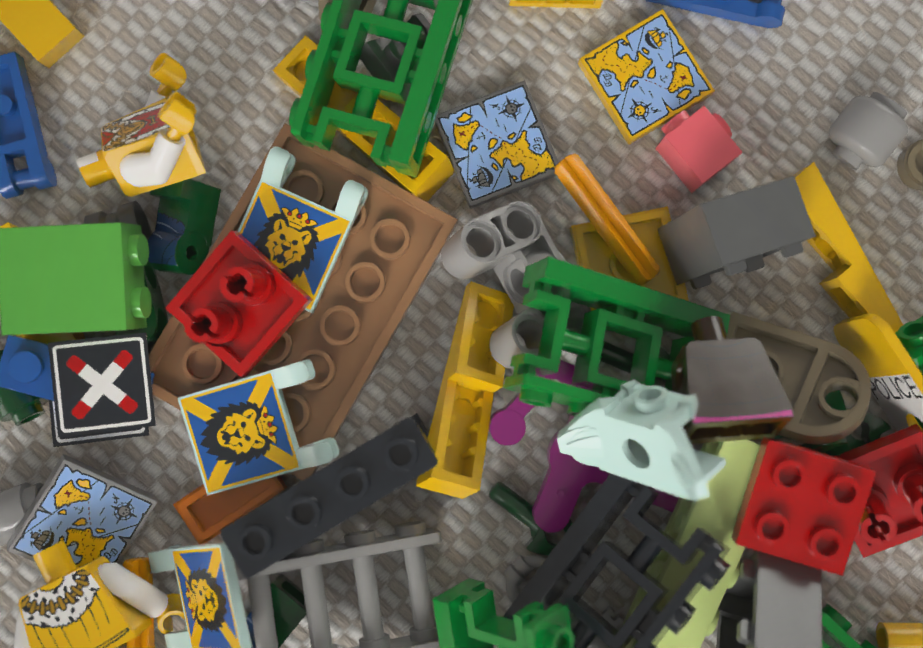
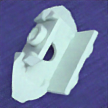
M635 379L621 384V390L615 397L598 398L564 428L559 430L557 436L560 453L572 455L578 462L599 467L600 470L692 501L710 497L707 483L726 466L725 458L693 449L682 428L690 419H695L699 406L695 394L683 395L667 391L661 386L643 385Z

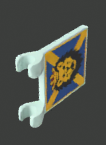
M274 146L268 153L260 182L238 232L313 299L305 310L314 313L354 221L368 197V189L354 180L346 181L340 193L335 212L287 191L282 187L295 166L296 157L287 150Z
M302 360L177 398L207 496L300 469L327 464L339 455L337 442L332 437L299 447L282 392V388L301 384L315 377V370L311 360Z
M224 542L188 546L177 544L170 546L168 549L148 553L151 573L175 569L185 616L186 627L184 630L164 634L167 648H252L234 559Z

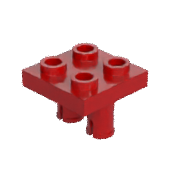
M231 230L165 309L184 325L185 333L191 340L204 343L236 374L244 377L253 370L313 299L238 231Z
M917 423L836 456L868 466L877 471L855 537V542L863 558L923 536V432Z
M763 436L731 539L740 546L843 576L877 471L865 465Z

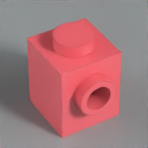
M705 105L691 116L683 110L665 124L661 129L665 136L655 148L691 193L695 192L743 153L731 139L732 132L726 121L716 113L711 114Z

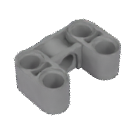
M521 201L511 202L470 220L445 242L441 250L443 266L449 274L456 278L466 280L488 270H495L518 315L493 331L490 337L489 348L493 358L500 365L514 369V367L510 366L512 356L525 352L538 355L546 314L545 311L522 305L524 294L529 293V288L522 287L526 266L548 256L566 262L547 232L540 214L533 206ZM508 228H510V229L512 230V232L514 233V235L511 234V232L508 230ZM467 244L474 248L477 256L468 249ZM571 302L566 329L581 334L584 314L590 312L591 308ZM517 333L524 339L526 348L518 341Z

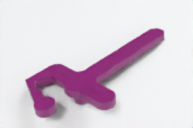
M561 359L558 373L544 376L536 374L539 377L550 380L556 379L561 383L592 391L590 388L572 384L575 365ZM517 393L504 408L495 411L490 417L489 432L493 439L501 445H514L525 434L526 424L524 417L532 410L534 405L520 402V393ZM569 416L567 424L574 418V416ZM559 430L549 442L547 449L549 468L532 509V515L537 525L543 531L550 533L558 532L566 527L581 490L586 484L590 482L603 484L610 475L609 472L600 470L599 467L576 461L572 455L560 453L557 441ZM653 488L659 493V496L652 505L673 513L679 496Z

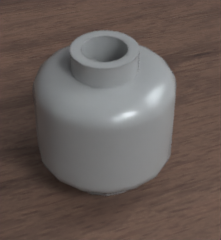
M873 92L870 97L855 96L829 129V137L837 146L832 154L854 170H857L862 163L875 168L882 166L908 133V126L903 120L907 112L896 102L878 92Z

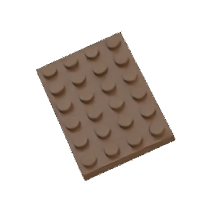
M284 123L270 149L274 146L280 147L296 157L295 166L284 183L283 189L334 212L346 181L354 180L368 189V197L354 221L314 313L304 310L253 370L244 377L236 374L204 343L191 340L185 333L184 325L173 315L149 353L150 372L155 373L152 384L153 395L181 410L177 399L179 397L302 360H311L315 370V377L313 379L282 388L298 445L301 447L329 437L336 438L441 254L445 242L449 240L457 226L458 219L331 148L330 151L320 149L316 145L313 148L302 145L291 133V126ZM269 151L205 260L231 230L238 231L260 182ZM319 466L290 472V474L303 481L316 473Z

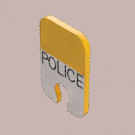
M875 313L847 318L837 323L833 329L840 346L852 352L866 368L871 382V393L895 430L899 431L917 423L923 432L915 418L917 417L923 422V375L889 324Z

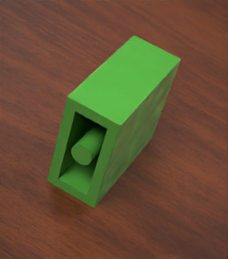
M115 222L0 228V314L2 335L117 331L147 328L146 318L150 316L152 309L151 294L144 283V265L148 262L149 246L145 235L142 234L141 225Z

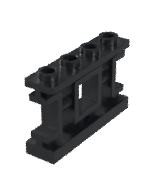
M416 413L402 420L220 531V536L245 578L253 577L435 467L438 459L428 441L429 431L419 414Z
M610 473L502 617L514 620L513 615L534 601L543 603L544 610L548 609L568 582H571L558 601L561 604L567 605L569 611L580 620L572 631L574 635V648H588L596 636L611 648H625L632 638L638 641L633 648H657L656 646L668 630L677 635L692 618L697 609L690 602L702 586L711 591L728 571L730 564L723 559L730 551V548L700 527L695 530L685 545L682 546L644 515L659 496V493L652 487ZM635 497L622 516L646 534L637 547L628 556L611 541H602L592 554L591 552L631 499ZM662 549L682 565H689L700 550L704 552L705 555L660 612L656 607L669 590L646 570ZM608 561L612 562L647 592L646 596L619 631L581 598Z

